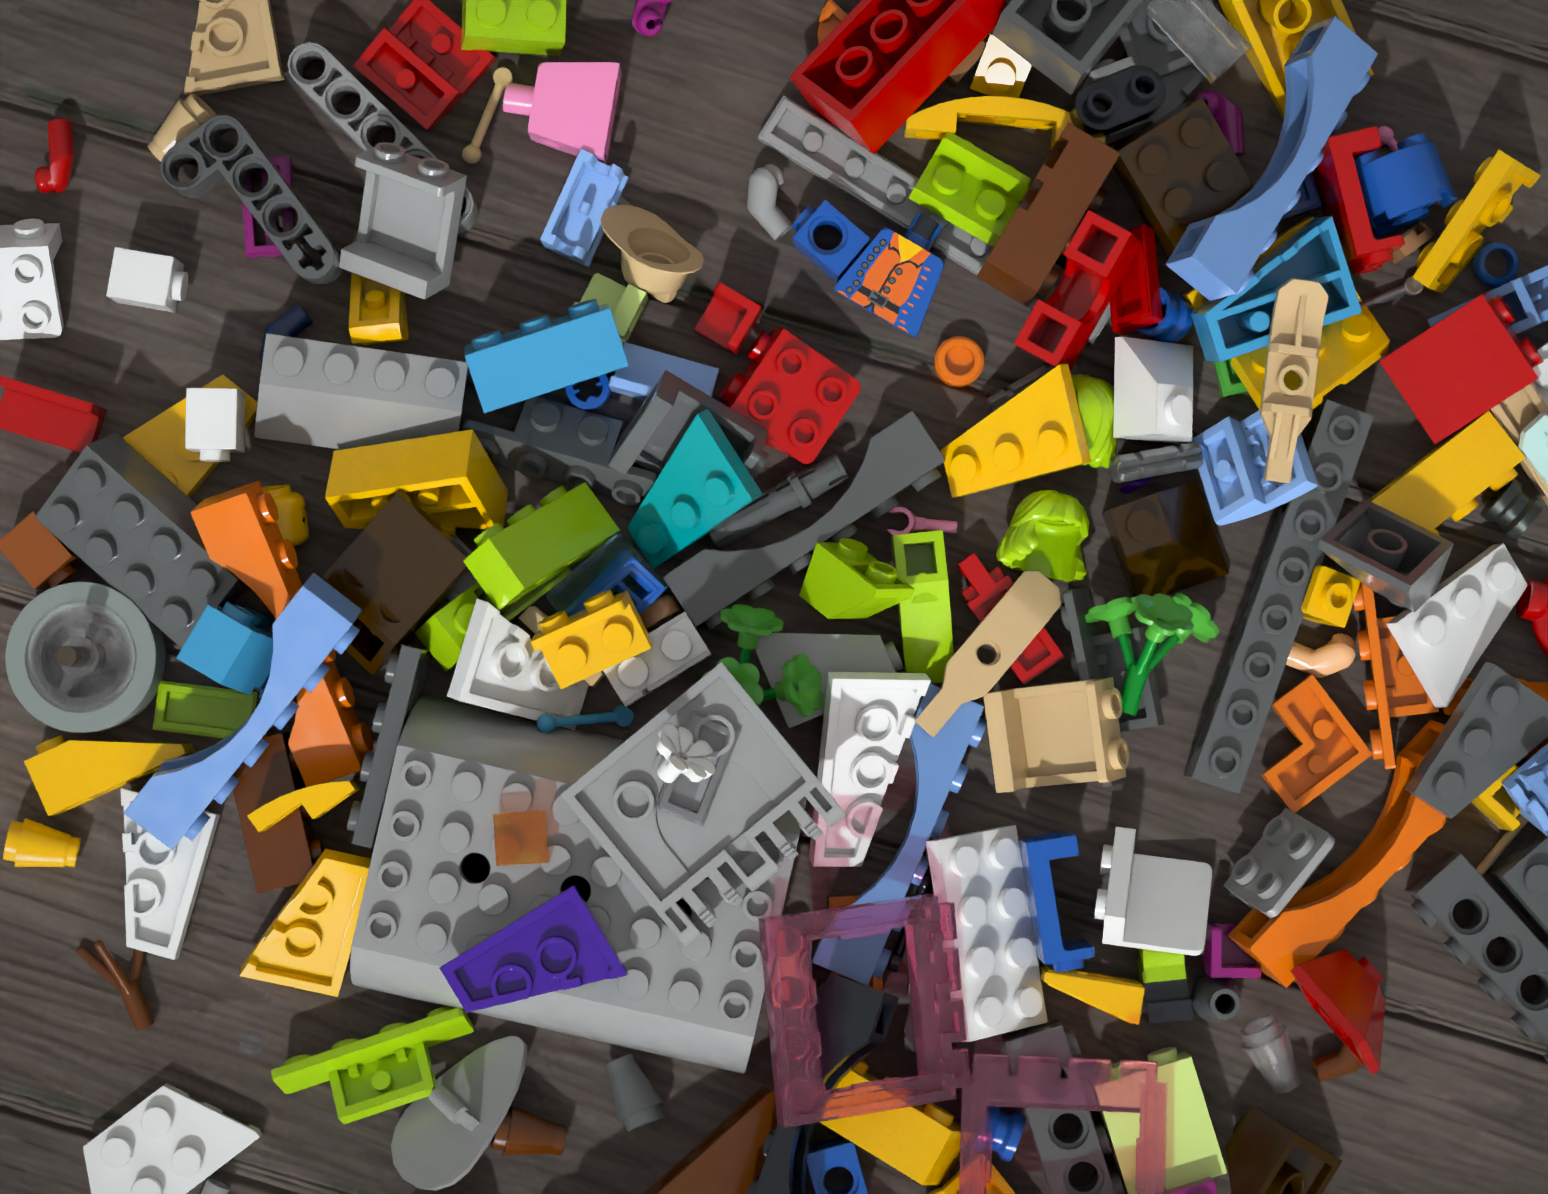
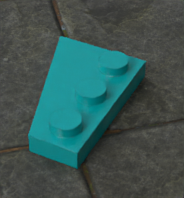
M709 409L697 413L627 526L629 533L652 569L669 561L763 494Z

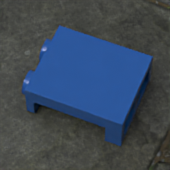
M1060 831L1018 838L1037 958L1045 965L1049 964L1050 967H1054V971H1068L1085 967L1084 959L1095 957L1094 946L1085 939L1062 942L1049 862L1052 859L1078 856L1079 849L1076 835L1068 831Z

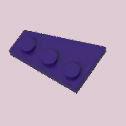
M575 885L439 968L466 1013L554 991L580 987L597 981L623 977L629 974Z

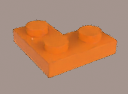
M1310 674L1274 700L1271 705L1299 745L1260 774L1285 808L1296 813L1373 754L1313 674Z

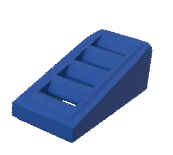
M624 548L573 601L565 612L569 617L585 610L583 602L596 594L611 590L614 587L619 593L627 590L638 613L641 614L667 588ZM628 574L640 584L635 592L621 581Z

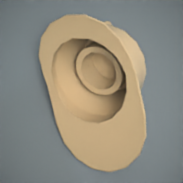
M626 204L613 205L604 210L600 219L602 229L609 239L621 249V270L624 279L629 284L647 292L663 303H668L674 299L677 291L682 287L687 274L694 273L702 268L704 264L702 253L686 242L673 228L654 213Z

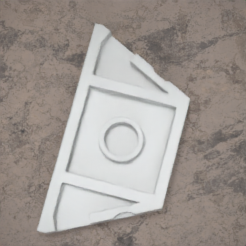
M166 1083L83 1146L91 1194H186L261 1137L263 1133L259 1128L251 1124L247 1126L223 1114L222 1110L206 1102L200 1103L190 1098L188 1093Z

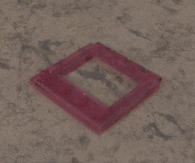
M927 894L758 919L778 1125L788 1128L957 1099L956 1088L971 1085L968 1049H952V1043L967 1040L963 998L947 999V992L962 989L959 948H943L942 945L943 941L958 938L954 902L939 903L938 896ZM905 927L918 1075L903 1078L893 1077L851 1084L849 1087L825 1090L820 1059L822 1055L821 1036L817 1027L815 1006L817 1004L816 983L813 980L811 952H813L812 940L831 937L844 940L889 933L888 929Z
M974 1054L972 1073L962 1074L959 1194H987V1183L991 1182L992 1131H989V1106L1140 1113L1139 1138H1136L1135 1190L1138 1191V1194H1166L1168 1082H1157V1061L1121 1060L1120 1080H1111V1059L1070 1058L1069 1078L1061 1077L1060 1057L1019 1056L1017 1076L1010 1075V1055Z

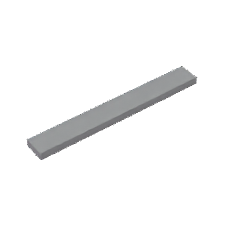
M784 95L758 135L760 142L904 231H907L917 212L936 221L943 228L931 248L975 275L979 274L993 249L987 243L909 199L919 178L877 152L873 155L843 131ZM1056 263L1053 267L1061 271L1060 275L1046 298L1037 293L1028 308L1033 309L1038 299L1044 302L1051 296L1064 274V268ZM1110 302L1086 344L1090 346L1094 344L1111 316Z

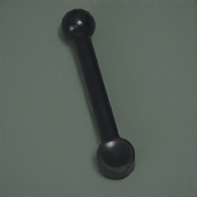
M929 873L924 874L919 886L916 885L918 888L895 950L890 958L887 970L897 973L904 951L922 907L923 899H925L927 892L933 890L931 874Z

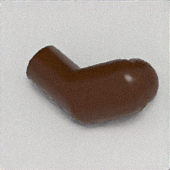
M1344 1043L1337 1051L1311 1058L1312 1067L1318 1082L1356 1072L1363 1066Z

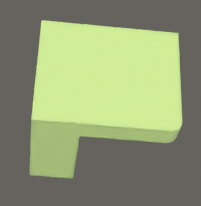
M596 273L593 275L580 303L592 299L597 300L598 306L608 303L620 339L623 342H627L649 299L646 292L631 284L625 287Z

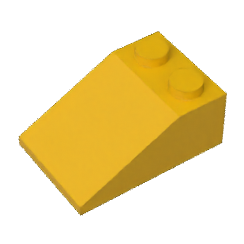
M1218 0L1232 32L1283 120L1286 101L1284 65L1307 27L1336 16L1356 34L1341 0ZM1370 67L1368 72L1372 76L1374 73Z

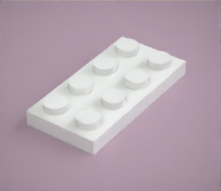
M1016 825L1001 826L926 841L957 1041L971 1042L1047 1023Z

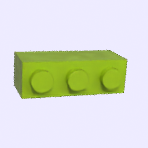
M586 482L568 492L564 486L558 487L539 502L541 508L535 510L532 504H529L507 520L509 526L505 529L499 523H496L474 539L478 548L463 562L498 610H501L588 557L620 531Z

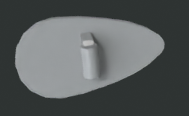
M508 1036L494 1040L474 1050L436 1080L437 1087L431 1092L430 1096L413 1101L395 1126L391 1143L393 1164L402 1179L419 1189L437 1191L456 1184L470 1172L490 1144L519 1089L527 1057V1045L524 1040L517 1036Z

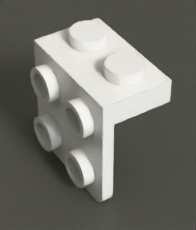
M24 219L16 222L14 225H0V340L56 338L61 334L64 324L53 260L63 242L60 223L44 224L40 219Z
M1116 827L1114 845L1104 844L1100 874L1110 876L1108 890L1098 888L1094 919L1104 920L1102 944L1193 956L1200 955L1204 951L1212 881L1211 866L1204 862L1133 854L1136 829Z

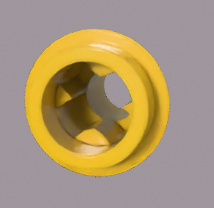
M27 818L24 819V822L11 821L5 842L3 860L15 862V867H75L81 838L72 837L70 834Z

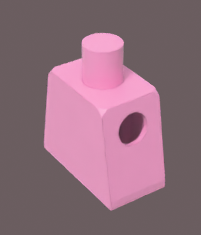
M540 63L535 87L507 83L503 101V112L530 116L528 134L531 140L574 156H578L580 149L594 154L598 161L607 165L622 79L620 63Z

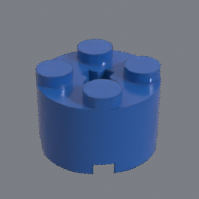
M1425 133L1416 134L1402 140L1397 144L1398 151L1383 157L1379 156L1378 151H1373L1354 159L1371 230L1373 232L1375 229L1377 236L1400 230L1430 217L1428 207L1440 201L1442 209H1445L1457 200L1436 144L1428 142Z

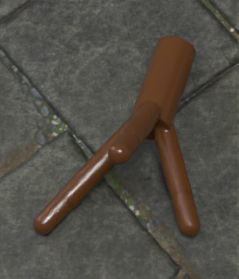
M97 940L94 946L104 963L86 947L79 946L77 954L119 990L136 1031L154 1024L155 1021L139 986L144 951L134 949L128 979L103 940Z

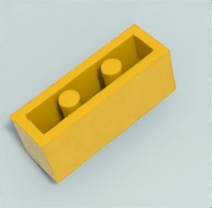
M1488 410L1458 429L1368 500L1440 536L1439 532L1435 529L1449 517L1454 522H1457L1468 515L1479 505L1475 497L1489 486L1495 492L1508 484L1518 475L1513 467L1526 457Z

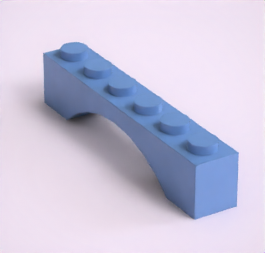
M1336 16L1307 27L1284 65L1286 83L1284 122L1278 145L1267 169L1253 188L1232 207L1213 217L1189 224L1165 264L1209 301L1230 295H1238L1248 286L1254 274L1251 269L1259 255L1264 253L1277 237L1275 228L1283 214L1290 211L1298 202L1301 196L1299 187L1306 175L1311 173L1324 157L1322 148L1328 137L1343 125L1347 118L1346 107L1352 97L1358 94L1370 79L1368 70L1378 53Z
M313 572L272 624L273 655L270 675L260 703L253 714L238 730L217 744L188 756L165 760L123 814L171 850L174 849L183 836L193 841L211 818L203 812L213 799L219 804L225 801L240 781L233 773L242 762L250 768L270 744L262 738L272 725L276 726L279 730L285 726L299 708V705L292 701L302 687L311 693L330 669L322 663L332 649L342 654L360 630L353 623L362 610Z
M929 684L925 697L921 696L914 714L915 718L920 715L941 688ZM973 701L962 704L933 738L919 725L914 724L909 740L914 755L916 787L913 812L905 838L892 862L878 879L862 892L854 903L847 907H840L839 911L834 914L830 913L812 954V963L868 986L872 976L881 978L891 955V951L884 948L891 929L900 932L911 906L903 902L910 883L919 886L929 864L928 857L923 856L926 841L930 837L939 839L949 816V812L942 809L949 791L956 794L959 792L969 766L961 763L968 745L977 748L985 731L987 720L980 717L984 706Z

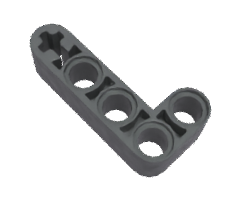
M217 115L209 119L169 149L163 156L160 164L161 175L168 185L183 196L199 198L227 180L294 271L309 283L325 286L335 282L341 275L342 268H339L341 253L254 136L235 118L227 115ZM228 131H236L238 133L237 146L228 153H220L218 150L219 138ZM188 161H197V176L188 183H180L178 179L180 167ZM258 170L267 171L268 182L265 188L259 192H249L247 181L251 174ZM286 210H296L298 213L296 226L288 232H278L276 224L278 216ZM307 241L312 248L323 255L321 260L324 266L320 270L312 267V259L299 245Z

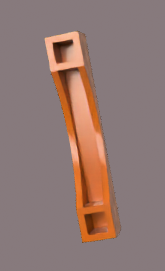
M258 480L204 499L190 513L209 558L234 573L248 585L271 611L274 618L277 619L303 585L296 571L298 559L295 549L288 539L283 540L276 523L279 515L273 497L268 492L264 493ZM334 649L322 662L330 669L310 693L302 687L297 693L296 704L299 705V708L295 713V722L288 745L306 787L322 784L361 771L367 751L371 752L374 747L368 726L364 722L359 723L354 711L355 697L351 684L347 678H341L334 662L336 659V651Z
M1430 719L1397 754L1394 778L1385 806L1371 832L1348 859L1322 879L1298 890L1276 917L1270 918L1258 909L1253 908L1228 934L1255 965L1261 967V971L1265 975L1287 988L1295 981L1291 970L1298 964L1313 960L1327 944L1336 941L1344 932L1345 925L1361 908L1366 907L1375 900L1379 889L1396 871L1401 870L1410 862L1413 852L1427 837L1443 827L1447 817L1405 790V787L1445 726L1444 724Z

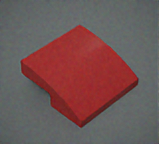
M413 0L389 30L386 28L382 29L353 66L426 130L430 131L470 91L497 58L487 50H461L462 28L430 0Z

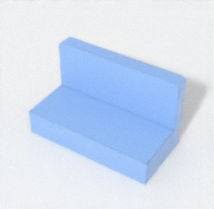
M624 342L623 349L629 366L616 370L615 375L611 376L608 385L612 392L645 401L664 371L667 370L712 397L719 375V368Z

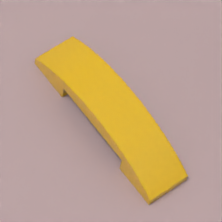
M1003 96L969 97L940 103L911 115L906 120L904 137L941 141L946 132L956 133L957 122L1052 130L1050 149L1052 150L1068 122L1072 125L1073 123L1070 112L1045 103ZM1105 136L1096 138L1105 144Z

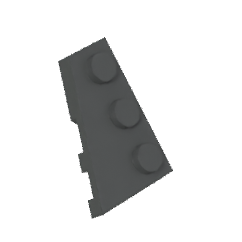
M1485 662L1405 787V790L1443 816L1452 819L1548 737V701L1497 665Z

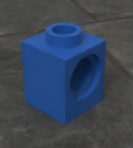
M826 200L823 201L817 210L812 205H809L791 227L797 232L793 236L792 245L836 283L869 246L871 239ZM830 227L840 234L842 241L835 249L823 250L815 244L813 240L814 234L821 228Z
M842 1136L810 1145L807 1165L815 1194H868L856 1146L853 1142ZM836 1166L844 1167L852 1174L851 1183L841 1190L829 1188L823 1180L826 1172Z

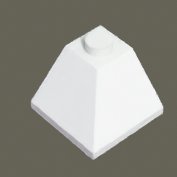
M1115 337L1113 438L1172 444L1192 442L1193 346L1129 337Z

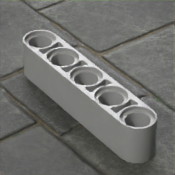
M311 42L300 44L293 49L287 64L289 74L293 80L363 151L372 148V139L377 131L389 128L396 132L393 144L402 146L406 154L420 159H437L327 49ZM313 60L324 61L325 70L319 78L315 80L303 78V68L307 63ZM348 94L360 96V106L355 112L348 115L338 113L337 106L342 97ZM466 186L463 199L466 200L467 205L466 210L460 216L458 234L471 229L477 221L479 213L477 203Z

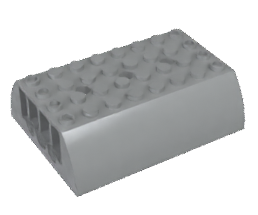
M423 695L417 700L407 719L395 753L351 945L350 974L352 984L358 987L446 1007H458L464 1010L439 968L560 894L565 879L577 875L589 882L591 895L586 904L629 974L623 977L597 981L580 987L554 991L472 1012L744 1074L756 1032L794 859L789 861L764 831L757 835L755 838L778 864L780 870L752 892L727 862L723 863L718 869L735 887L743 901L733 907L731 903H727L719 894L718 888L711 879L706 877L693 889L702 900L709 903L719 921L709 928L691 908V919L699 927L702 935L685 947L560 796V794L626 740L564 727H555L552 732L544 733L538 729L536 720ZM803 797V798L799 801V804H800L804 809H805L806 800H807L806 797ZM788 810L773 823L782 834H786L797 849L801 828L798 825V820ZM470 853H480L490 863V873L482 882H472L462 872V862Z

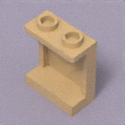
M1113 677L1001 689L988 692L983 697L996 793L1013 792L1029 787L1093 781L1105 783L1126 777L1125 769L1129 764V750L1126 741L1121 738L1119 718L1122 714V698L1118 689L1114 687Z

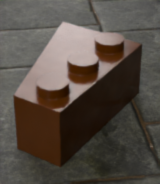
M1068 122L989 254L977 278L1027 308L1037 293L1046 298L1061 271L1053 267L1060 254H1064L1083 215L1088 210L1096 213L1108 192L1102 189L1101 185L1118 159L1120 152Z

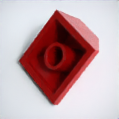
M1346 949L1298 964L1291 970V973L1307 1003L1372 1075L1380 1069L1386 1003L1378 985L1383 981L1380 973L1364 956L1356 961Z

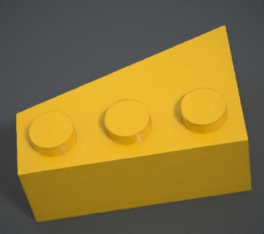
M473 429L333 451L325 498L344 528L364 529L399 490L407 494L449 535H455L456 527L488 529L496 523H499L502 528L504 527L508 490Z
M861 1060L840 1081L823 1107L818 1122L921 1185H944L948 1181L974 1132L954 1122V1116L939 1106L930 1102L924 1105L911 1098L909 1095L912 1091L901 1083L887 1076L881 1081L866 1072L869 1065Z

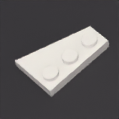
M121 788V806H124V811L139 794L138 791ZM204 810L203 812L211 817L193 841L183 836L173 850L124 814L125 833H122V840L126 859V885L124 886L126 947L173 960L179 959L220 814Z

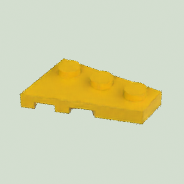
M1498 150L1494 157H1488L1476 171L1473 180L1476 184L1466 199L1456 202L1448 212L1445 219L1447 227L1436 243H1429L1419 255L1416 262L1418 269L1412 278L1427 288L1443 294L1475 256L1478 249L1481 248L1483 243L1482 231L1486 227H1492L1497 222L1502 223L1513 210V206L1510 204L1512 195L1522 184L1531 189L1541 175L1501 150Z
M1366 305L1361 307L1362 313L1322 327L1312 410L1320 405L1323 396L1337 385H1346L1388 352L1390 340ZM1268 346L1231 359V366L1259 410ZM1290 370L1284 376V384L1288 389L1296 390L1301 383V379L1297 372Z
M1059 364L941 449V453L946 460L944 466L952 498L970 495L1091 462L1068 364Z
M325 849L241 965L239 976L338 997L351 953V945L371 859Z

